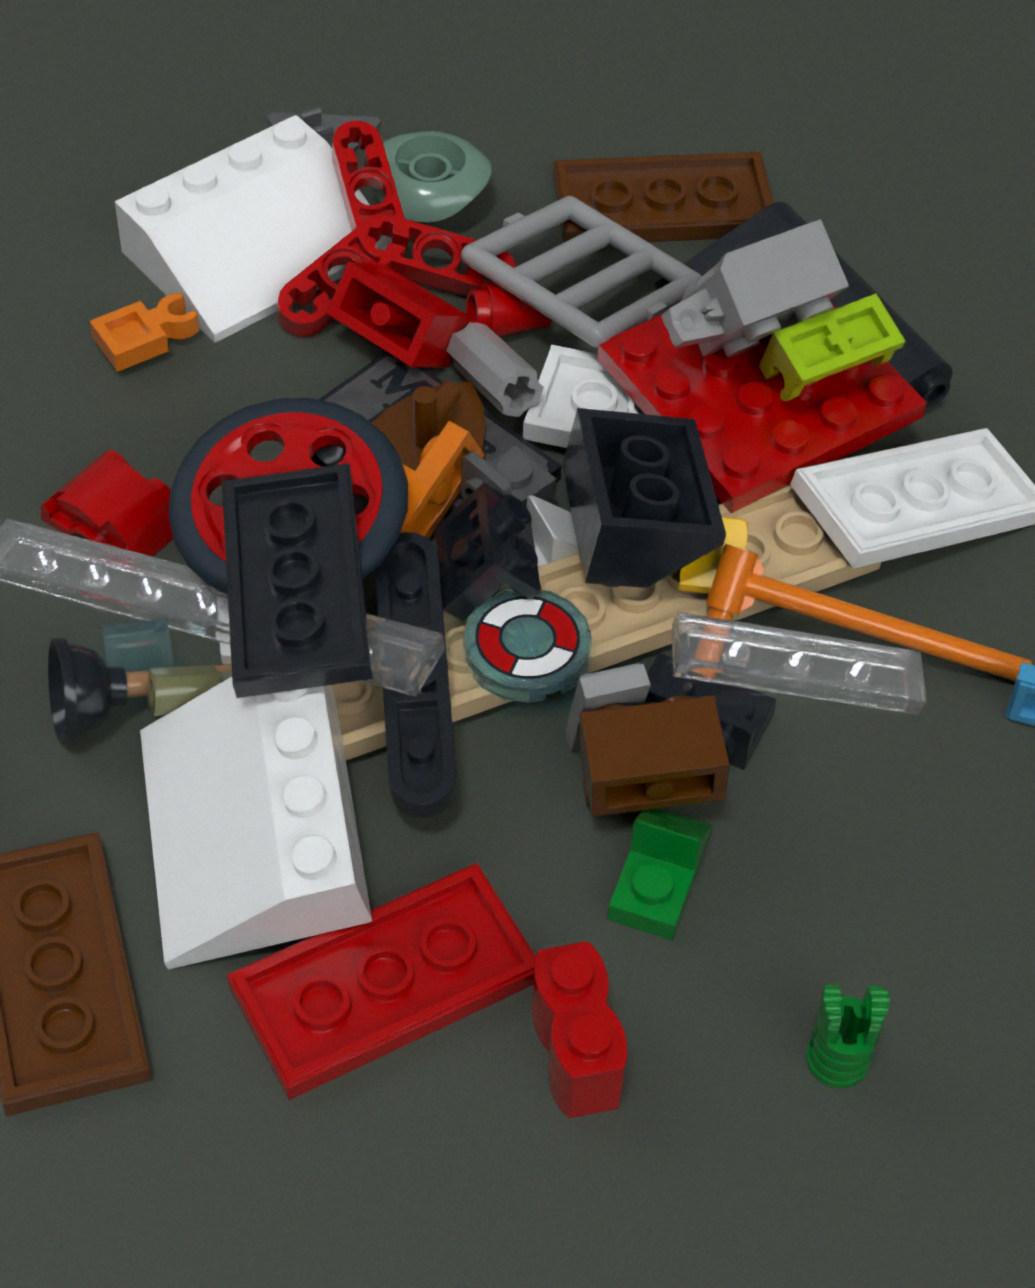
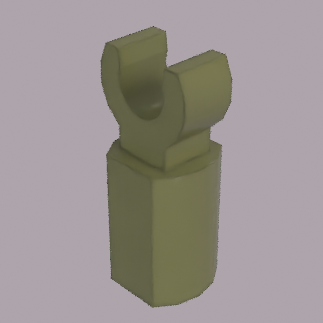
M214 665L149 668L147 680L148 707L153 716L167 715L232 677V669L218 672Z

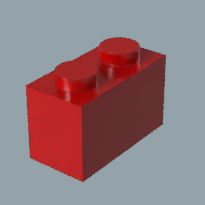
M359 262L347 263L327 310L328 315L411 367L448 368L452 356L446 350L452 333L464 329L471 318L389 266Z

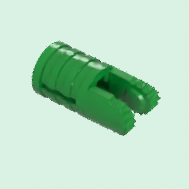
M825 985L814 1021L813 1032L806 1050L807 1067L811 1074L822 1084L832 1088L844 1089L857 1085L867 1075L889 1008L890 997L888 990H885L883 986L868 985L862 1001L855 997L842 996L840 985Z

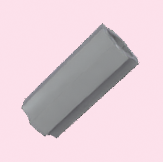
M469 322L461 331L452 333L446 351L452 356L454 367L468 381H471L473 386L502 414L520 417L525 410L538 405L544 387L537 380V371L488 326Z

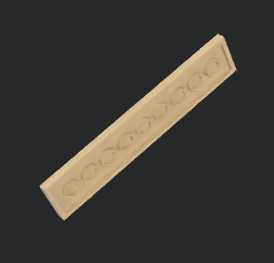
M790 484L732 514L723 504L719 505L722 517L744 519L748 522L746 550L759 554L758 558L764 568L763 576L817 592L880 569L881 562L853 569ZM579 553L539 566L541 591L534 597L547 599L558 604L573 617L579 629L580 644L575 657L565 668L550 676L536 679L516 678L497 671L482 658L475 640L478 622L489 608L503 600L524 596L523 594L504 583L490 602L481 604L463 621L443 610L452 722L700 634L710 607L706 605L709 593L678 590L680 570L648 588L608 587L601 584H588L584 580ZM754 600L753 606L743 610L739 615L734 614L732 622L775 606ZM521 617L506 625L502 633V640L505 647L513 654L522 657H535L545 653L551 647L553 633L545 622L533 617ZM379 622L368 625L373 679L332 685L335 692L346 760L386 746ZM411 648L409 650L410 662L408 663L407 672L411 680L412 693H421L420 678H422L423 669L421 662H419L418 649Z

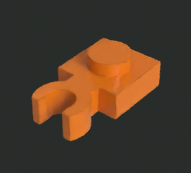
M173 293L163 297L157 307L150 310L141 301H138L89 321L93 340L117 372L168 352V338L186 339L200 331L198 314L195 310L186 313L185 300L182 293Z

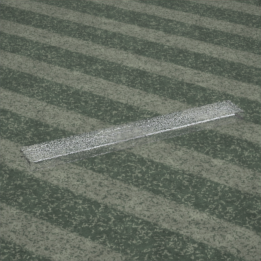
M8 518L1 525L0 581L230 645L228 595L209 586L188 566ZM367 614L373 679L362 680L361 682L416 697L445 651L442 633Z

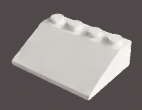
M297 115L114 201L122 252L166 296L173 293H182L185 300L186 313L193 310L196 311L199 328L214 343L276 312L279 292L285 284L352 231L332 162V148L326 140ZM358 189L355 192L356 198L361 203L369 205L361 191ZM381 235L375 247L380 250H386L387 245L391 243V238ZM337 265L331 268L328 272L331 281L334 282L340 279L347 265Z
M232 677L140 730L164 964L168 970L372 922L335 692L332 685L236 698Z

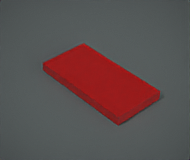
M477 863L372 909V922L314 935L227 974L228 987L288 1100L533 985L536 956Z

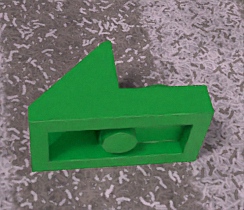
M659 808L644 810L638 815L633 824L630 852L610 901L607 920L673 941L713 825Z

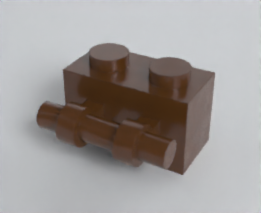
M674 696L659 703L628 707L621 704H610L596 711L580 712V752L585 775L583 791L585 804L590 806L592 817L726 800L729 761L714 696L699 698Z

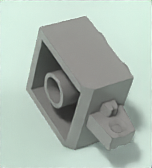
M819 219L726 253L722 256L720 262L699 280L686 288L680 303L669 308L661 316L675 348L698 344L703 356L723 349L726 357L729 358L756 347L760 344L759 339L773 332L832 310L833 306L830 300L849 287V284L822 220Z

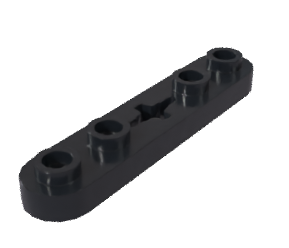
M403 532L400 533L381 564L375 568L388 778L393 803L401 812L411 817L429 818L440 815L447 810L455 800L457 793V773L439 559L435 545L427 537L417 533ZM411 648L418 649L419 662H421L423 669L422 678H420L421 693H412L411 680L407 672L408 663L410 662L409 650Z

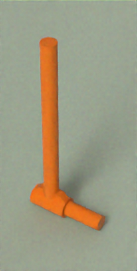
M726 543L706 601V605L710 607L691 662L692 666L715 673L734 614L739 615L743 610L753 606L754 600H758L1014 682L1022 662L1032 665L1031 660L763 576L764 568L758 558L759 554Z

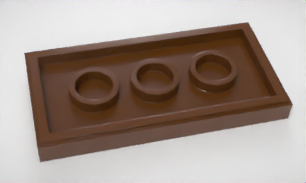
M761 152L553 161V181L557 201L566 196H573L647 242L720 239L774 203ZM571 220L561 223L564 242L587 231Z
M99 832L1 853L0 1094L5 1115L10 1116L152 1081Z

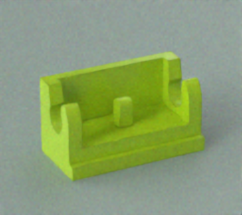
M873 294L773 332L759 368L766 380L777 376L780 372L782 373L785 386L781 390L780 397L782 401H788L798 397L803 387L807 384L871 360L874 366L890 361L895 350L903 348L906 341L877 294Z

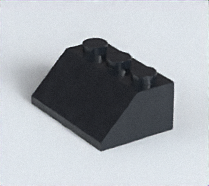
M577 408L562 467L585 583L601 584L608 587L648 588L724 544L726 531L695 419Z

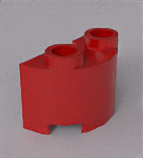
M114 450L104 452L41 505V520L70 539L77 534L83 536L93 546L100 559L128 577L173 540L168 518L170 488L158 478L152 477L147 480Z

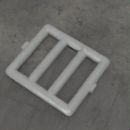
M566 196L527 216L518 212L504 219L501 229L466 245L461 253L462 260L466 265L593 347H598L599 344L605 343L611 337L663 314L669 308L680 303L686 288L702 277L698 272L573 196ZM567 220H571L587 230L515 268L496 257ZM607 245L613 246L628 256L556 295L536 283ZM650 270L671 282L599 322L578 310Z

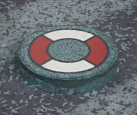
M515 589L501 591L489 597L480 606H477L467 618L463 635L465 662L473 670V678L483 689L503 699L532 703L546 700V694H552L561 690L562 695L574 688L581 675H584L588 670L592 635L587 619L571 601L551 591L541 590L532 599L527 598Z

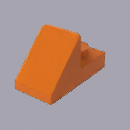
M448 421L440 435L433 437L426 444L421 454L420 464L415 471L403 464L408 480V511L400 533H417L429 539L435 527L441 522L461 492L462 457L472 451L482 458L485 456L469 431Z

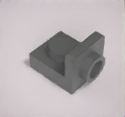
M517 445L488 463L474 451L462 457L461 496L464 500L483 482L504 496L507 494L515 496L526 507L527 497L530 495L547 501L556 494V478Z

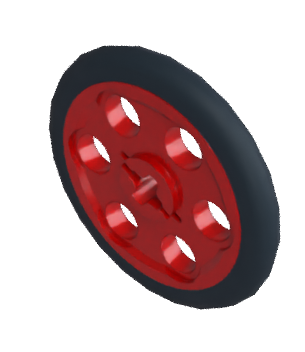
M306 397L277 398L247 406L217 422L198 438L182 460L170 490L168 518L174 544L193 572L209 586L228 595L223 506L215 505L209 501L211 493L222 485V481L322 467L312 461V457L320 448L333 445L342 448L346 452L343 460L336 465L350 463L354 494L362 495L369 501L366 509L356 515L364 579L381 564L398 539L408 511V480L400 455L388 437L361 414L337 403ZM263 441H277L284 446L283 452L272 461L261 462L250 456L252 449Z

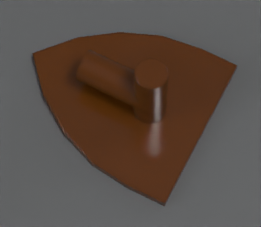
M445 381L440 386L433 388L428 386L418 387L414 390L413 395L387 408L372 422L373 425L388 437L400 455L402 463L414 471L420 464L421 454L426 444L433 437L440 435L448 421L469 431L482 451L486 434L483 404L471 381L460 383Z

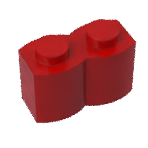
M588 941L538 950L534 967L532 995L533 1026L540 1042L550 1053L548 1080L552 1096L559 1109L569 1119L619 1108L627 1060V1040L624 1029L614 1011L607 1005L609 990L607 970L600 954Z

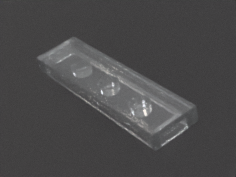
M682 612L677 613L672 624L673 675L675 677L919 715L927 703L922 658L919 651Z

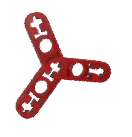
M351 120L343 123L336 129L332 142V162L352 231L280 290L277 302V316L280 325L285 331L299 337L312 336L320 332L335 319L327 314V310L338 284L331 281L328 272L331 268L337 265H347L348 262L387 265L414 282L467 297L470 289H481L484 283L499 286L493 281L483 279L482 274L468 265L466 266L465 275L459 274L462 250L466 245L476 241V239L405 219L383 141L375 127L364 121ZM349 143H358L359 148L365 150L363 168L357 170L358 161L353 148H348ZM363 186H374L383 192L385 199L376 205H366L356 198L355 192ZM381 235L391 238V243L387 245L386 250H380L375 247ZM408 242L414 243L412 259L404 258ZM440 248L450 255L452 262L444 268H432L423 261L421 255L428 249ZM508 251L496 256L511 267H516L515 261ZM318 285L322 293L316 297V289ZM315 298L311 315L304 310L296 314L293 313V302L296 301L304 306Z

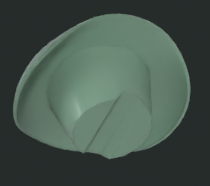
M419 131L398 135L383 142L402 211L407 220L436 222L453 216L468 205L485 188L492 174V164L487 156L468 141L452 134L437 131ZM372 186L379 201L382 202L385 199V195L379 188Z

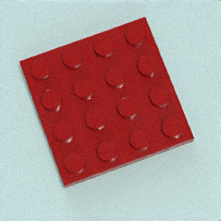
M661 315L617 334L598 346L597 360L644 414L695 419L716 497L731 514L791 484L796 469L837 461L923 418L927 402L889 362L874 366L871 360L807 384L803 387L798 397L782 401L780 394L785 386L782 373L780 372L777 376L766 380L759 368L772 334L759 339L760 344L733 357L727 358L723 349L703 356L698 344L675 348Z

